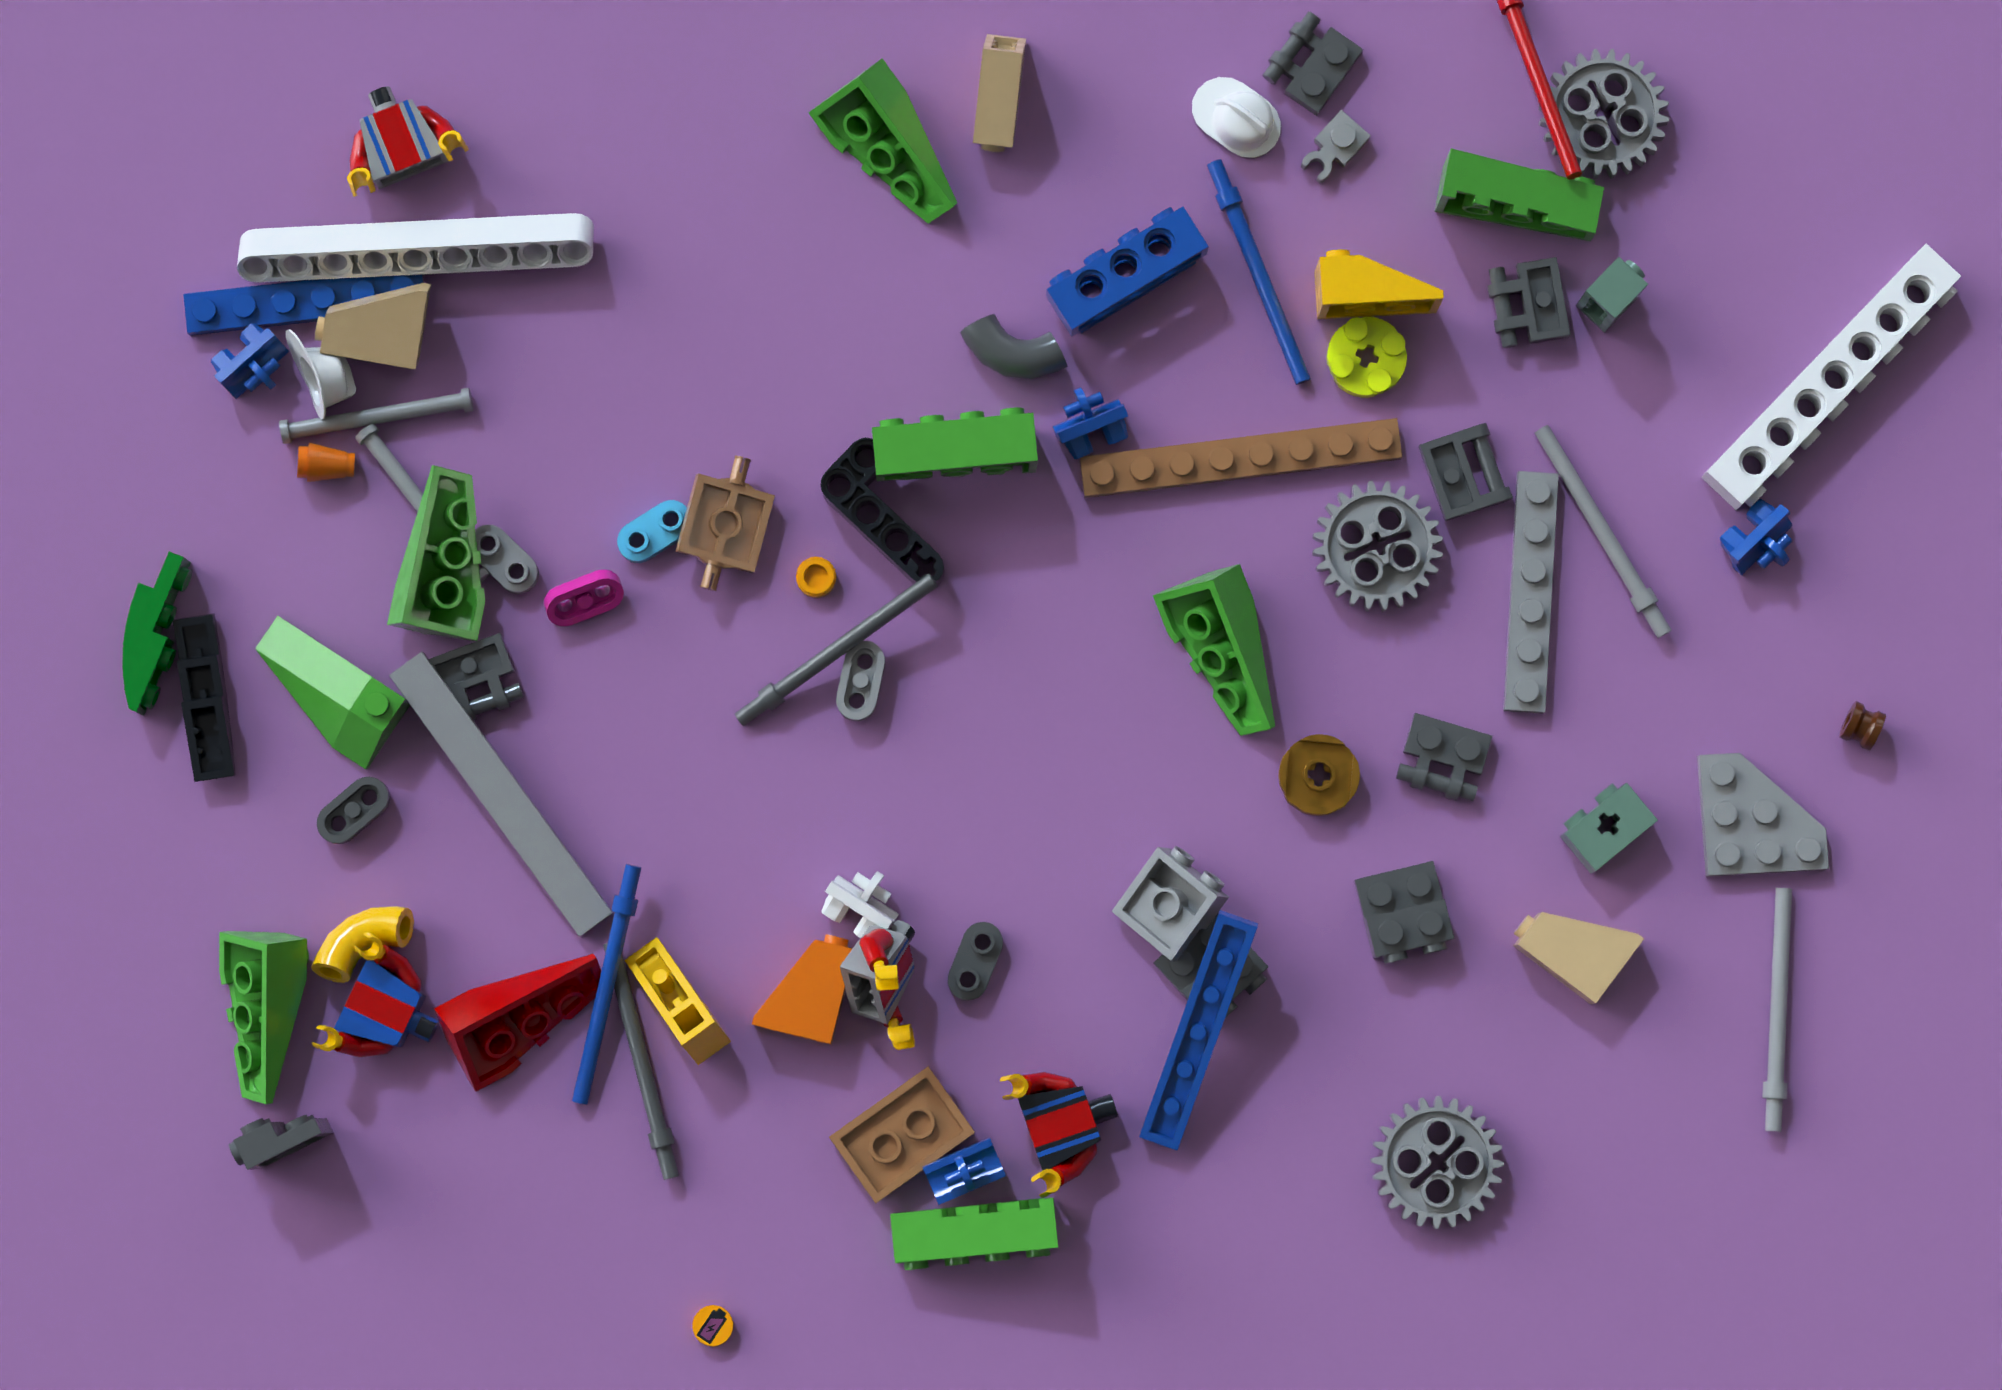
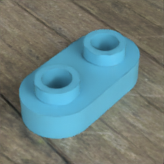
M667 500L626 524L620 530L617 538V545L621 554L631 562L643 563L677 543L687 507L679 501ZM675 513L678 515L679 520L675 526L669 527L664 524V518L667 514ZM636 534L642 535L645 539L644 544L639 548H634L630 545L631 537Z

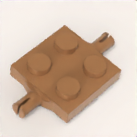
M735 455L730 478L717 479L698 473L694 479L675 552L696 557L706 564L700 585L703 589L708 588V590L717 591L716 588L721 569L734 568L748 573H755L775 495L755 490L748 483H745L751 459H743L742 456Z

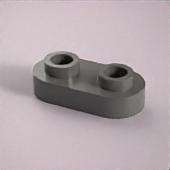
M362 777L356 780L320 811L317 817L319 834L325 840L334 844H344L352 840L388 808L390 792L387 786L374 777ZM367 791H375L377 794L376 802L372 805H366L363 801L364 794ZM337 817H343L346 820V826L342 831H335L333 829L332 823Z
M978 922L971 925L964 933L948 974V986L951 992L959 999L967 1001L977 999L985 992L1003 947L1002 935L993 924ZM981 934L987 935L991 940L990 946L985 950H980L975 946V939ZM971 972L975 975L976 982L972 987L966 988L961 985L960 977L963 973Z

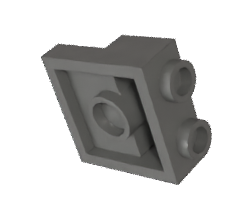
M1434 861L1354 880L1373 959L1383 956L1384 964L1408 958L1407 950L1422 947L1424 954H1429L1447 949L1446 941L1455 939L1446 902L1442 897Z
M1218 914L1207 929H1200L1178 961H1170L1162 954L1153 962L1186 1000H1188ZM1251 947L1226 1017L1238 1007L1233 999L1244 989L1251 995L1267 980L1263 972L1268 968V965Z
M303 1115L287 1124H284V1122H271L269 1118L265 1120L261 1118L240 1128L243 1135L234 1139V1142L229 1144V1148L239 1166L245 1164L247 1170L262 1169L334 1132L327 1118H314L313 1115Z

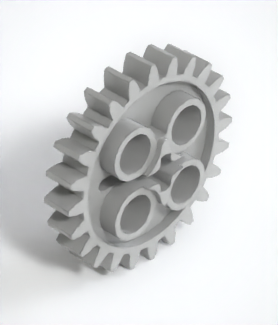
M1594 49L1590 61H1587L1579 53L1575 58L1576 67L1567 61L1563 63L1561 68L1565 76L1555 72L1552 74L1550 80L1556 87L1550 86L1581 171L1583 173L1587 166L1592 167L1593 178L1597 179L1602 169H1606L1610 179H1612L1617 173V167L1620 166L1626 175L1630 174L1632 171L1631 161L1633 160L1642 167L1646 162L1643 152L1654 155L1658 149L1651 140L1662 141L1665 137V133L1657 128L1666 126L1669 122L1668 117L1659 114V112L1667 109L1669 101L1657 100V97L1665 88L1664 86H1651L1650 83L1656 76L1655 72L1645 76L1640 73L1644 66V61L1638 62L1634 67L1629 65L1630 53H1626L1621 61L1615 60L1614 49H1610L1605 59H1601L1599 51ZM1610 80L1617 81L1622 85L1624 93L1621 96H1612L1605 90L1604 83ZM1589 82L1594 83L1596 87L1597 98L1595 97L1593 91L1588 87ZM1574 95L1581 96L1587 102V109L1584 111L1573 110L1568 104V98ZM1599 107L1604 112L1611 111L1612 114L1608 122L1604 116H1596ZM1625 116L1633 117L1639 123L1640 129L1637 132H1628L1621 126L1620 119ZM1541 118L1539 126L1548 127L1545 118ZM1610 129L1619 140L1620 145L1616 146L1613 144ZM1589 131L1597 132L1603 139V145L1597 148L1589 146L1584 140V134ZM1550 132L1545 134L1544 142L1553 141ZM1556 148L1551 153L1553 156L1558 155Z
M1372 480L1368 482L1366 492L1362 493L1360 488L1354 484L1351 488L1352 498L1349 499L1344 493L1340 492L1337 495L1340 507L1330 503L1326 505L1325 509L1331 516V519L1319 517L1317 523L1325 529V532H1316L1312 537L1315 541L1323 543L1321 547L1312 551V556L1324 557V561L1316 567V571L1329 572L1330 575L1323 583L1325 586L1335 582L1339 585L1335 594L1336 598H1339L1345 592L1351 594L1349 599V606L1351 607L1361 598L1364 599L1365 611H1369L1373 601H1378L1382 612L1386 611L1388 600L1390 599L1400 608L1403 606L1402 595L1404 593L1412 600L1418 597L1415 585L1424 589L1428 588L1430 583L1423 576L1424 573L1436 575L1438 569L1430 563V560L1441 559L1443 553L1432 549V546L1441 543L1443 540L1442 536L1431 535V531L1438 526L1439 521H1426L1425 517L1431 510V507L1427 506L1418 509L1416 507L1420 497L1418 494L1409 500L1405 499V486H1402L1394 494L1391 493L1390 481H1386L1382 490L1376 491ZM1383 511L1395 513L1399 518V527L1394 530L1384 529L1379 524L1378 515ZM1346 525L1356 526L1362 533V540L1357 544L1346 543L1341 537V528ZM1405 531L1411 534V537L1408 539L1399 540L1385 546L1382 555H1379L1377 550H1372L1350 561L1344 559V555L1367 548L1372 542V537H1376L1378 542H1383ZM1398 548H1406L1411 551L1414 557L1413 565L1405 568L1398 566L1393 560V551ZM1361 562L1372 564L1376 569V579L1368 582L1359 579L1355 572L1356 565Z
M1441 1096L1435 1097L1433 1107L1428 1106L1424 1097L1419 1098L1417 1111H1414L1408 1103L1404 1104V1118L1394 1113L1389 1115L1395 1125L1393 1129L1384 1126L1379 1128L1382 1134L1387 1137L1386 1141L1373 1142V1146L1382 1151V1156L1371 1158L1370 1162L1381 1165L1382 1171L1374 1174L1372 1178L1375 1180H1385L1386 1183L1378 1191V1194L1387 1195L1391 1193L1394 1196L1388 1205L1390 1209L1396 1208L1400 1204L1404 1206L1401 1214L1402 1219L1406 1220L1413 1212L1416 1213L1417 1226H1422L1426 1218L1431 1217L1433 1228L1439 1229L1441 1218L1445 1217L1450 1227H1456L1457 1214H1460L1466 1221H1471L1469 1208L1474 1207L1483 1212L1485 1208L1480 1198L1482 1196L1488 1198L1495 1197V1194L1488 1188L1489 1183H1501L1502 1181L1498 1176L1492 1174L1493 1168L1504 1166V1162L1494 1160L1492 1155L1500 1151L1502 1145H1490L1488 1141L1495 1135L1496 1130L1483 1131L1481 1127L1486 1117L1480 1116L1472 1120L1470 1117L1473 1106L1468 1105L1462 1112H1459L1458 1099L1455 1098L1450 1101L1447 1108L1443 1107ZM1437 1121L1443 1123L1448 1130V1137L1441 1145H1434L1427 1137L1428 1127ZM1458 1136H1462L1464 1142L1443 1160L1442 1163L1446 1167L1443 1172L1437 1169L1431 1171L1421 1184L1412 1189L1410 1187L1411 1181L1432 1163L1428 1157L1430 1153L1434 1155L1442 1154ZM1405 1150H1412L1419 1159L1418 1167L1412 1173H1404L1398 1166V1157ZM1464 1151L1470 1152L1476 1159V1167L1468 1175L1461 1174L1455 1164L1457 1156ZM1436 1179L1444 1182L1447 1187V1195L1439 1203H1433L1426 1195L1427 1185Z

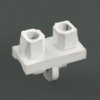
M878 871L871 880L857 872L852 883L838 875L834 881H831L825 891L829 895L823 906L822 914L831 920L840 923L850 908L863 916L853 931L859 938L863 936L869 926L877 925L889 929L899 915L883 904H886L891 893L879 886L885 875Z

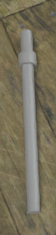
M1549 425L1540 428L1535 432L1536 437L1633 596L1630 598V601L1638 613L1642 611L1657 638L1669 633L1672 630L1656 605V602L1659 600L1651 587H1645Z
M1776 888L1768 1074L1767 1082H1763L1762 1098H1766L1765 1131L1781 1132L1783 1100L1787 1099L1788 1083H1784L1792 904L1791 888Z

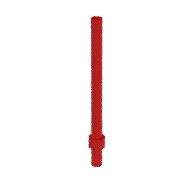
M1497 0L1501 14L1506 15L1565 175L1568 180L1576 179L1582 175V171L1522 13L1523 1Z

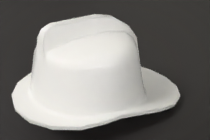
M1217 77L1206 81L1197 90L1192 100V114L1196 124L1207 135L1241 157L1256 158L1265 155L1276 145L1279 139L1281 121L1277 110L1269 101L1238 80L1228 77Z
M291 329L286 330L289 350L309 388L314 408L321 420L325 419L327 407L352 397L356 392L350 366L345 357L320 353L321 347L304 348L297 335Z

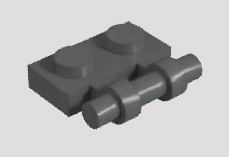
M1308 11L1301 22H1295L1289 31L1291 36L1282 49L1274 51L1269 58L1270 65L1262 76L1274 85L1282 74L1290 78L1292 81L1284 94L1317 116L1360 57L1363 49L1332 27L1320 39L1313 31L1321 20L1315 14ZM1302 46H1305L1312 51V54L1304 65L1299 67L1292 60Z
M1557 257L1517 263L1516 272L1518 279L1506 281L1504 267L1489 269L1491 284L1487 287L1489 298L1494 299L1497 320H1494L1496 334H1500L1502 348L1517 346L1516 330L1526 328L1529 344L1569 338L1570 329ZM1510 295H1521L1524 314L1513 316Z
M500 633L429 659L473 721L476 720V715L498 708L499 711L511 707V702L524 698L519 683L506 688L502 685L500 677L511 674L515 670ZM488 682L491 693L470 701L466 690Z
M1415 713L1403 753L1418 757L1415 767L1400 763L1396 779L1410 782V787L1419 790L1426 787L1443 792L1446 798L1456 801L1458 797L1474 801L1478 786L1463 782L1465 771L1477 775L1482 774L1492 735ZM1430 761L1453 767L1450 778L1429 772Z

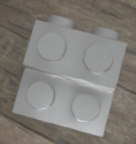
M1177 846L1173 850L1157 847L1112 910L1116 916L1170 961H1178L1200 929H1207L1229 898V896L1221 891L1225 884L1208 871H1204L1203 874L1199 873L1191 866L1195 861L1194 858Z

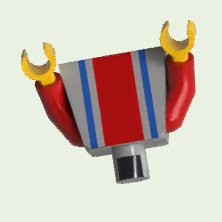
M389 86L381 87L368 94L375 113L360 119L361 130L354 135L349 160L350 173L347 176V180L354 197L357 196L356 191L361 186H368L370 193H373L376 190L374 182L378 189L384 188L452 161L451 152L457 147H462L465 152L469 149L460 133L455 131L450 122L428 106L416 107L412 99L397 104Z
M900 920L895 921L890 930L877 925L869 926L840 966L851 1012L882 1022L888 1028L889 1039L896 1050L915 1047L914 1032L911 1024L899 1025L903 1021V1017L898 1007V1003L914 973L915 966L909 943L914 937L915 931L908 923Z

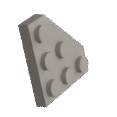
M1741 753L1697 756L1706 876L1829 869L1826 828Z

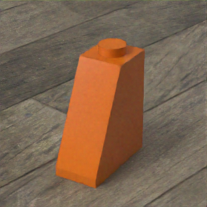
M825 934L824 941L815 939L753 1016L751 1025L832 1045L846 991L840 966L852 950V948L847 947L849 940Z

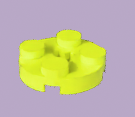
M1376 317L1351 318L1334 333L1327 349V365L1335 383L1346 393L1360 398L1374 397L1390 390L1399 382L1405 371L1407 363L1405 339L1394 326ZM1366 347H1370L1374 350L1373 355L1378 357V362H1370L1367 368L1360 365L1361 358L1355 356L1357 350L1364 351Z

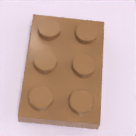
M928 1066L833 1133L829 1138L876 1204L923 1170L922 1166L938 1160L973 1135L975 1131Z

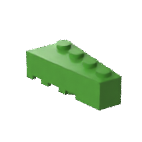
M1451 148L1443 165L1434 212L1591 241L1596 234L1604 187L1595 185V181L1590 178L1578 177L1568 180L1567 177L1556 175V173L1549 170L1531 169Z
M1021 407L1000 410V416L984 417L983 411L964 412L960 414V419L944 421L943 415H928L920 417V423L904 424V420L900 418L885 419L879 421L880 427H872L877 481L928 479L933 477L932 471H941V476L964 477L965 475L972 474L973 468H981V472L987 473V475H1003L1006 471L1012 470L1013 466H1022V473H1036L1038 455L1034 414L1024 413V408Z
M1053 1197L890 1214L895 1263H904V1270L929 1268L928 1260L944 1259L945 1266L969 1264V1256L985 1255L986 1262L1009 1260V1252L1026 1251V1258L1049 1256L1050 1248H1058Z

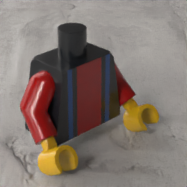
M1048 1072L1006 1075L1000 1078V1082L1010 1081L1013 1091L1010 1095L1002 1097L1004 1100L1018 1098L1042 1171L1035 1174L1031 1181L1034 1182L1040 1178L1046 1182L1047 1190L1039 1195L1041 1198H1044L1056 1192L1060 1186L1081 1175L1096 1156V1143L1101 1141L1096 1124L1119 1116L1111 1094L1088 1101L1083 1086L1077 1087L1075 1082L1069 1077Z

